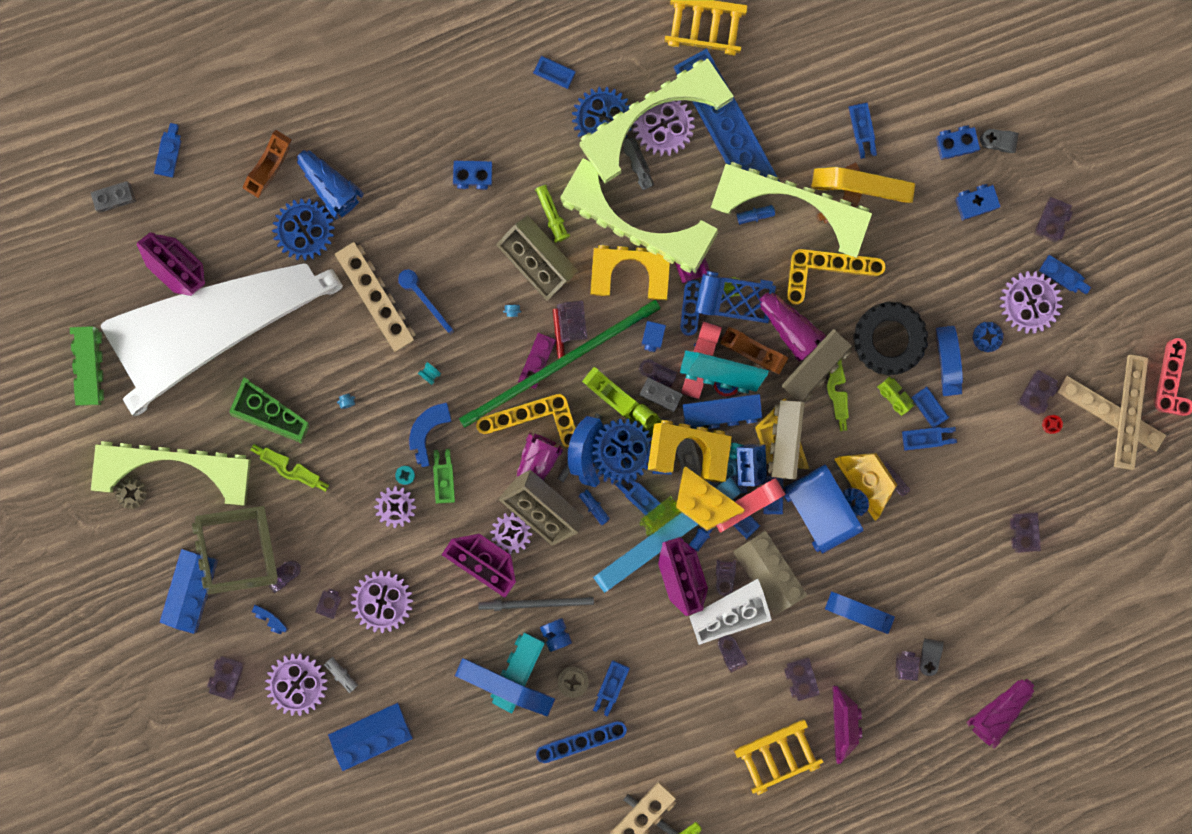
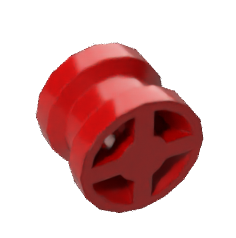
M1049 415L1043 419L1042 428L1046 433L1056 434L1061 431L1063 421L1059 416Z

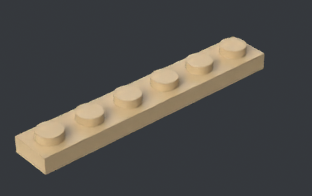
M1128 355L1114 467L1128 470L1135 469L1148 358L1136 355Z
M1066 376L1057 393L1118 429L1121 408ZM1141 420L1138 442L1157 452L1166 435Z

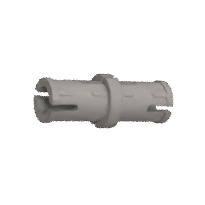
M331 657L324 664L334 675V679L339 681L349 693L358 686L347 673V669H343L334 657Z

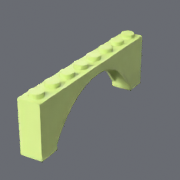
M709 59L697 61L693 65L694 68L688 72L687 70L682 71L673 82L670 80L661 85L662 89L656 93L655 91L648 93L644 101L633 103L629 106L630 110L625 113L619 112L613 117V121L608 124L604 122L597 127L598 131L593 134L587 133L581 138V149L605 184L621 174L619 156L623 141L633 123L646 111L666 102L681 100L705 103L719 110L733 100L734 96Z
M584 158L581 160L560 197L565 208L579 211L582 217L596 220L599 226L613 229V232L620 237L625 235L630 238L633 244L637 246L642 244L647 247V250L652 254H661L664 256V260L672 264L674 262L681 265L680 268L686 272H697L718 234L717 228L702 220L691 228L672 233H651L632 227L620 219L609 207L600 188L599 174L591 162Z
M731 162L730 165H725L711 205L712 209L730 215L731 210L758 196L767 194L795 196L815 206L827 218L837 236L840 245L839 252L855 258L858 257L872 217V213H869V208L859 205L857 209L851 206V202L840 199V202L832 200L833 196L822 193L821 196L816 195L813 189L804 187L803 190L796 188L797 184L790 181H785V184L778 182V177L769 174L766 178L759 175L760 171L749 168V171L741 169L742 165Z
M101 441V445H95L91 491L113 492L114 486L134 469L153 461L176 460L190 464L205 473L220 489L225 498V504L246 506L251 460L246 459V455L235 454L234 458H228L226 453H216L215 456H208L206 451H196V454H189V450L177 449V452H170V448L158 447L157 451L150 450L151 446L139 445V449L131 448L132 444L120 443V447L112 446L113 442Z

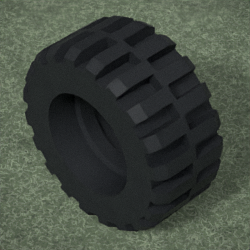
M891 301L877 304L867 310L856 324L855 334L853 335L854 348L860 361L875 373L888 376L902 374L915 367L925 355V350L928 346V331H926L925 322L920 318L921 315L915 312L909 305L906 306L901 302ZM896 321L907 330L909 342L904 352L900 355L888 357L876 350L873 344V333L882 322Z

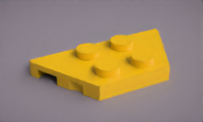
M775 408L755 427L760 444L766 447L767 464L773 462V454H770L771 442L775 443L776 436L772 435L773 423L777 424L778 417L774 416ZM800 442L798 468L809 469Z
M877 453L836 457L834 459L851 486L862 491L868 498V511L874 521H876L881 516L896 489V482Z
M686 466L684 467L676 508L708 531L716 527V525L729 521L730 518L745 512V509Z

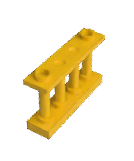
M715 0L670 1V5H674L675 13L671 36H665L664 42H667L668 46L679 47L680 44L725 51L724 54L732 56L740 53L741 47L735 46L739 18H742V15L746 16L747 5ZM685 7L693 8L692 11H694L690 39L679 38L682 11ZM704 10H709L713 14L709 42L698 41L701 14ZM723 13H729L732 17L728 45L716 43L720 16Z
M804 719L734 749L736 757H741L742 760H745L755 783V787L751 788L753 794L757 793V795L768 791L767 787L808 769L812 772L821 768L820 764L824 763L821 758L815 759L805 737L804 729L808 726ZM791 734L797 736L808 764L801 767L797 766L787 744V736ZM773 742L780 744L791 771L780 775L769 750V744ZM759 749V752L762 751L773 776V779L764 783L751 757L752 752Z

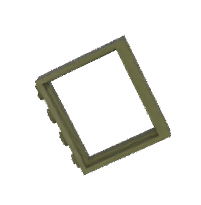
M264 506L195 516V522L192 523L193 534H197L198 541H195L196 552H200L201 559H198L200 571L203 570L204 572L202 586L203 589H207L208 595L277 584L278 576ZM256 519L267 576L213 584L202 527Z

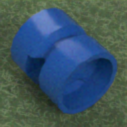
M563 618L540 627L543 637L547 638L546 645L549 652L572 644L569 633L565 632L566 625Z

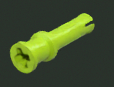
M547 185L536 188L535 191L549 221L547 226L551 228L555 237L554 242L558 243L571 237L563 224L564 219L558 215Z

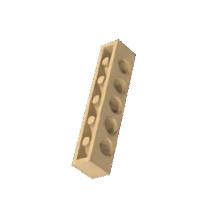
M353 242L335 253V256L396 353L415 341L413 337L416 334L411 326L406 327L403 322L406 318L400 309L397 311L393 306L396 303L390 293L386 294L383 288L386 285L381 277L376 278L373 272L376 269L370 260L367 262L363 257L366 253L360 244L356 245ZM353 260H361L362 265L359 269L352 268ZM363 276H371L372 281L369 285L362 284ZM376 291L382 294V298L378 302L372 301L371 298L372 294ZM384 308L391 309L392 314L389 318L382 317L381 312ZM394 324L401 325L402 330L399 334L392 333L391 328Z
M659 780L609 834H625L624 830L627 828L633 829L635 834H648L650 832L648 828L652 824L656 825L663 818L661 814L665 810L670 811L674 807L676 795ZM654 800L659 801L661 808L653 809L651 802ZM640 814H644L648 817V821L641 823L637 817Z

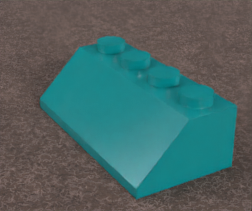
M686 350L680 373L686 374V379L697 381L698 377L703 379V383L714 385L715 382L721 383L720 387L730 390L732 386L737 387L738 392L749 394V391L756 392L769 372L765 369Z
M524 632L523 636L519 634L514 644L518 647L515 653L511 652L507 659V663H509L507 671L503 669L500 675L525 686L545 641ZM491 694L490 697L493 698V704L511 714L513 713L515 704Z

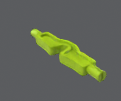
M842 360L837 363L839 367L833 374L829 372L830 378L827 383V392L833 401L835 419L839 420L840 432L843 431V425L844 431H848L846 419L849 418L847 392L835 391L836 385L846 382Z
M253 444L252 447L257 450L251 448L250 451L259 455L260 460L275 467L277 472L284 478L299 480L311 488L316 486L325 492L327 489L321 485L329 488L330 485L319 480L320 477L312 473L301 464H296L293 470L289 472L286 469L290 460L288 457L268 448L262 449Z

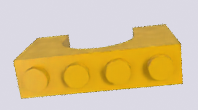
M598 245V248H594L590 295L610 297L611 274L615 266L625 260H635L643 264L648 271V299L667 301L670 263L664 260V256L659 253L655 255L647 252V248H636V251H629L628 247L617 246V250L609 249L607 245Z
M661 420V423L654 424L648 470L663 473L673 472L676 449L682 440L689 438L700 446L703 453L701 478L717 483L726 482L732 436L725 435L724 431L714 430V433L708 432V428L704 427L691 429L688 424L676 426L673 425L672 421Z

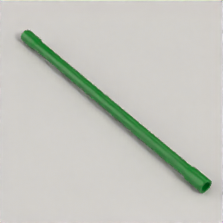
M656 300L651 301L637 312L484 405L468 412L459 418L464 428L468 427L482 416L620 332L661 309Z

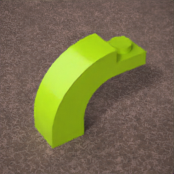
M593 367L582 382L623 417L629 419L631 423L636 421L632 414L634 409L640 404L610 381L597 368Z

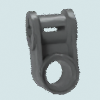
M988 129L981 135L980 143L988 149L1016 153L1019 133ZM989 135H991V138L994 139L991 143L989 142V139L986 138Z
M924 638L920 670L924 675L933 676L937 673L943 651V641ZM929 662H931V666H934V670H930V673L924 668Z

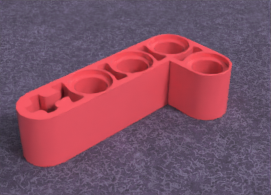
M703 321L694 352L713 356L722 327ZM697 377V381L685 378L681 394L699 399L704 385L703 379Z
M1180 338L1172 339L1166 345L1155 398V408L1163 413L1187 416L1192 413V401L1187 398L1177 397L1186 353V343ZM1177 343V346L1180 347V350H1176L1175 352V348H1173L1172 345ZM1174 354H1175V356H1179V358H1177V357H1170V355H1174ZM1170 361L1176 363L1177 368L1175 371H1171L1168 368ZM1167 379L1173 383L1171 390L1166 389L1164 386ZM1163 398L1169 401L1167 409L1161 407L1160 402ZM1182 402L1188 406V410L1185 413L1179 409V405Z
M774 478L735 501V503L745 509V512L730 518L729 521L716 525L719 532L721 533L786 495L778 480Z

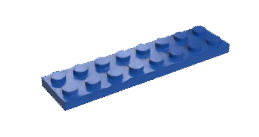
M707 48L673 66L678 75L684 70L688 72L694 68L693 65L697 61L709 59L726 84ZM734 97L731 102L719 110L708 104L692 101L726 164L730 165L731 162L742 165L741 169L749 171V168L760 171L759 175L766 178L768 174L777 177Z

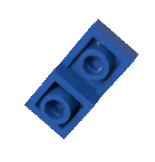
M254 605L252 612L256 613V618L265 621L269 618L267 626L271 627L270 631L278 634L288 631V627L278 616L262 606Z

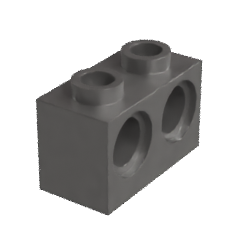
M127 181L90 192L95 210L99 213L136 202L131 184Z
M647 378L639 396L674 412L682 394Z

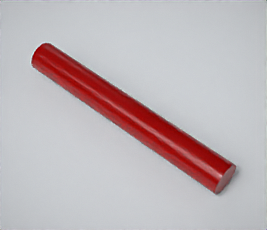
M560 308L553 309V318L559 359L565 355L561 312Z

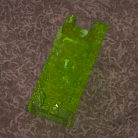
M671 496L641 518L639 524L646 528L645 533L648 537L681 512L676 508L677 503Z

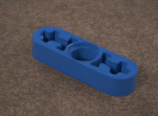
M695 280L687 282L684 288L680 329L686 336L694 335L698 329L699 313L689 314L685 309L688 303L697 305L696 300H686V296H691V291L687 288L691 287L692 284H695V287L700 290L701 284ZM699 290L695 291L694 298L698 297ZM684 315L688 317L696 316V320L692 319L691 325L695 328L690 333L683 327L688 323V319H684Z

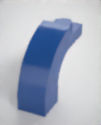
M955 326L936 328V344L941 365L943 396L962 394L963 374Z
M448 403L428 408L416 419L412 426L409 447L411 451L418 449V453H415L416 461L422 467L430 466L426 449L428 433L437 425L452 422Z
M586 416L578 424L570 439L568 466L570 473L579 476L582 484L597 487L600 484V480L593 466L592 453L595 448L592 445L598 444V441L594 439L596 436L601 437L598 431L600 429L605 431L600 419Z
M832 591L825 610L889 634L895 616Z

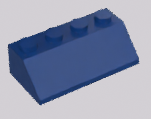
M760 394L682 405L684 423L690 425L691 429L701 426H708L709 429L720 428V424L727 423L728 426L739 425V421L745 420L747 424L758 423V419L762 418Z
M181 549L160 623L196 634L208 594L207 589H203L202 586L204 572L199 569L198 559H201L200 554ZM208 557L211 578L213 580L218 559Z
M399 703L328 735L342 771L414 738Z

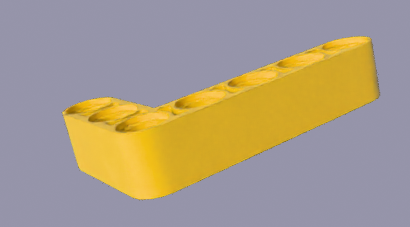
M832 167L814 169L811 188L825 191L846 190L899 202L913 203L915 183Z
M798 249L791 256L787 301L793 306L803 302L808 269L878 277L885 271V263L879 258L864 256L855 258L846 254ZM803 254L805 262L802 264L797 263L795 255ZM814 257H823L824 264L822 266L816 265ZM835 258H840L843 261L841 268H836L833 265ZM855 260L860 261L862 269H853L852 262ZM872 263H879L881 271L878 273L873 272L871 269ZM794 273L802 274V282L797 283L793 280ZM794 291L801 295V299L798 302L790 298L791 293Z
M561 394L552 395L484 416L476 424L477 430L481 434H490L553 414L561 442L566 448L569 445L564 442V438L568 434H573L575 430L567 400ZM562 398L564 400L563 407L555 408L553 405L554 399ZM539 403L544 404L546 407L543 414L535 412V406ZM520 409L527 411V417L524 420L517 418L516 414ZM501 415L509 417L507 425L499 424L498 418ZM562 416H567L570 419V423L566 427H562L559 424V419ZM484 420L489 421L491 424L488 431H482L480 428V423Z

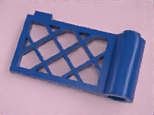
M409 269L402 271L398 277L402 288L407 291H414L450 335L455 331L419 289L420 281L417 274Z
M715 271L703 273L695 312L762 323L769 322L766 314H764V318H760L754 313L756 309L761 307L760 303L751 308L747 300L754 295L759 300L761 297L758 292L764 288L770 289L769 294H775L776 286L772 285L773 281L761 279V282L758 283L718 276L719 273ZM725 282L732 283L735 287L727 295L723 290ZM746 285L750 286L753 292L744 298L740 289ZM738 292L742 300L733 305L729 297ZM727 300L731 308L725 312L719 311L720 304ZM745 303L749 311L741 315L736 308Z

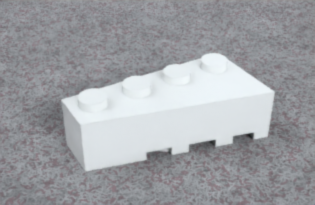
M758 579L705 607L703 611L689 616L699 645L772 620Z

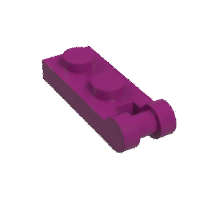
M540 333L537 334L518 383L529 377L527 376L529 371L536 373L546 366L555 344V339ZM538 383L533 385L531 388L536 389Z

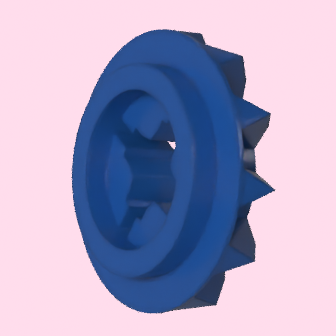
M983 322L975 328L973 342L979 350L993 352L1003 343V332L997 324ZM987 331H989V334L996 335L994 338H991L990 345L986 339H980L986 335Z
M848 488L842 492L856 516H862L867 512L869 501L862 491ZM854 499H856V501H855V502H856V503H855V506H852V505H851V504H852L851 501L854 500Z

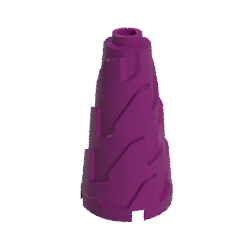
M767 292L759 299L761 301L760 308L770 319L772 325L798 362L802 361L818 346V343L826 338L827 335L824 332L820 331L806 317L800 315L794 308L785 303L776 293L769 294Z
M529 432L517 470V476L531 470L544 481L559 455L561 456L564 448L561 445L556 448L554 447L556 442L536 433L533 436V433Z
M1028 679L1018 680L1006 692L982 708L974 717H971L967 721V725L969 727L974 725L975 727L972 731L987 745L990 746L992 744V748L995 749L1008 732L1012 723L1019 716L1022 708L1035 692L1033 689L1035 687L1034 684Z

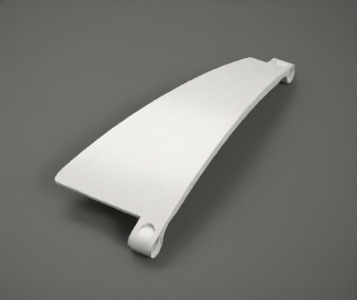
M299 264L201 288L192 296L181 294L106 320L101 324V329L136 386L133 391L123 398L124 403L132 416L144 413L147 410L148 404L153 399L166 392L219 354L315 298L338 292L343 287L342 283L333 269L314 276L307 264Z

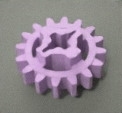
M394 486L393 491L390 488H386V494L380 492L382 498H376L379 505L374 506V508L379 509L376 516H382L380 522L386 520V526L389 527L393 523L394 528H397V523H400L402 527L404 526V521L410 523L411 521L408 517L415 516L411 511L416 509V506L412 505L415 499H409L411 493L405 494V488L398 491L397 486ZM398 494L401 497L399 499H392L390 495ZM384 501L387 504V511L385 513L383 512ZM406 501L408 503L407 513L404 511V504L406 503ZM391 503H399L400 505L398 506V508L400 509V512H392ZM392 515H398L401 519L391 520L389 518Z
M513 512L510 517L506 513L504 514V519L498 517L499 523L492 524L496 529L490 532L495 534V537L491 540H497L498 543L496 545L502 546L503 550L508 549L509 554L512 553L513 549L519 553V547L526 549L524 543L531 542L527 539L528 536H532V533L528 532V529L531 527L526 526L525 522L518 516L517 518L514 517ZM511 520L519 522L522 526L516 527L512 525ZM504 523L505 529L503 533L498 534L500 526ZM508 528H512V530L520 529L519 532L514 534L515 538L513 539L510 536L503 537V535L509 532ZM521 533H524L523 540L520 543H518L517 539ZM506 539L510 541L512 546L505 545L501 540Z

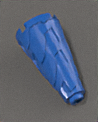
M303 150L298 154L297 164L303 170L305 177L315 188L317 194L326 204V208L335 219H339L338 214L341 217L345 216L359 203L356 198L359 196L362 199L364 193L352 181H348L310 150Z

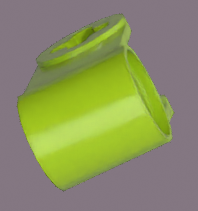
M644 404L638 405L633 411V418L640 426L643 425L642 430L644 432L649 431L647 435L652 437L654 424L661 423V419Z

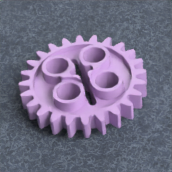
M681 101L666 102L651 108L633 123L634 126H638L633 129V133H639L635 139H642L640 146L646 144V151L652 148L653 155L660 151V156H663L664 151L670 156L671 150L677 154L678 147L684 149L683 142L688 144L690 142L687 136H693V133L689 130L695 128V125L690 124L694 121V118L688 117L692 111H685L687 104L681 106ZM670 109L673 115L665 116L663 110ZM653 117L656 123L649 125L645 119ZM676 117L679 118V120L668 123ZM661 122L664 124L668 123L666 129L663 126L659 127ZM679 126L682 131L674 133L671 127ZM658 128V129H656V130H655L654 132H652V133H649V132H648L649 130ZM662 134L664 140L658 142L655 140L654 135Z
M1029 271L1025 273V277L1021 273L1018 274L1019 280L1012 277L1013 284L1007 282L1006 286L1009 289H1003L1002 292L1006 295L1000 297L1004 304L999 307L1005 308V311L1001 314L1008 315L1005 321H1013L1011 327L1018 325L1017 331L1025 328L1026 334L1030 329H1032L1033 334L1036 333L1037 328L1041 332L1044 331L1043 325L1050 328L1049 321L1056 322L1053 316L1060 315L1056 309L1062 308V305L1057 304L1058 301L1062 300L1061 297H1057V294L1061 291L1053 289L1057 284L1050 285L1051 278L1044 280V274L1037 277L1036 271L1032 276H1030ZM1033 285H1038L1041 288L1039 295L1032 293ZM1024 287H1027L1029 298L1031 300H1035L1033 308L1035 309L1038 318H1035L1032 306L1027 305L1026 303L1029 301V298L1026 292L1024 291ZM1015 292H1020L1023 295L1022 302L1014 300ZM1040 303L1047 304L1048 311L1046 313L1040 312ZM1022 310L1029 311V320L1022 319Z
M380 571L379 576L372 572V578L365 575L366 582L359 580L361 587L355 586L354 588L358 592L351 594L356 598V600L351 601V604L356 605L352 611H358L355 619L361 617L360 625L366 622V629L368 630L373 626V632L380 628L381 633H384L386 627L391 632L393 625L398 629V622L404 624L403 617H410L406 611L413 609L408 606V603L413 602L412 599H408L412 592H406L409 585H402L404 579L397 581L398 574L392 578L390 571H388L386 576H384L383 571ZM372 585H378L380 588V593L377 596L370 593ZM384 585H387V591L384 597V600L387 601V604H384L382 606L381 616L378 619L377 613L379 610L380 603L377 602V599L382 598ZM391 589L398 591L399 597L397 600L389 598V591ZM369 603L373 604L376 608L373 614H368L365 610L366 605ZM386 608L393 609V618L388 619L384 616Z
M293 653L290 660L285 655L284 662L279 659L277 660L278 667L275 665L271 666L274 672H267L271 676V679L265 680V682L270 683V686L266 687L265 690H271L267 697L274 698L271 704L278 703L277 710L282 707L284 708L283 714H286L288 710L291 711V716L295 714V711L301 716L302 710L309 714V707L315 710L316 706L314 703H322L319 697H326L322 693V690L328 689V687L323 686V683L328 680L322 679L326 672L319 671L322 665L315 666L316 659L309 662V655L303 659L301 653L298 658ZM292 666L299 668L300 673L298 676L290 674ZM304 671H307V675L299 683L301 688H296L287 699L285 696L294 686L292 681L296 682ZM307 678L314 679L315 686L313 688H308L305 685ZM280 681L287 683V691L282 692L279 690L278 684ZM295 693L302 694V703L294 701L293 696Z

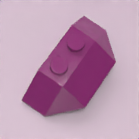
M150 232L137 242V247L146 267L172 292L192 296L205 285L203 264L176 238Z
M481 534L453 538L441 554L504 598H506L516 583L511 555Z
M681 537L663 542L658 565L669 600L685 616L703 611L708 586L697 552L685 543Z
M832 685L835 760L837 764H841L857 747L859 739H862V727L858 726V720L862 719L861 708H858V705L838 686Z

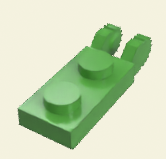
M450 449L445 451L446 464L439 465L440 455L438 450H434L433 472L436 504L455 502L453 464H451Z

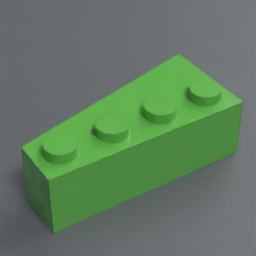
M93 326L69 327L70 334H74L71 351L76 356L72 363L74 375L77 374V378H74L75 405H101V401H104V390L101 389L104 374L103 370H100V363L103 362V353L99 350V343H102V332H99V329Z
M243 378L229 411L230 415L302 444L309 428L308 422L251 383L248 379Z

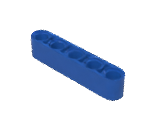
M617 720L541 745L537 749L536 757L541 763H549L621 739L626 734V725L622 721ZM617 724L621 725L624 729L620 735H616L612 731L613 727ZM596 731H603L605 733V738L602 741L595 739L594 734ZM578 737L586 738L587 744L584 747H579L576 744ZM560 743L568 745L569 749L566 753L559 752L558 745ZM542 749H548L550 757L542 759L539 752Z

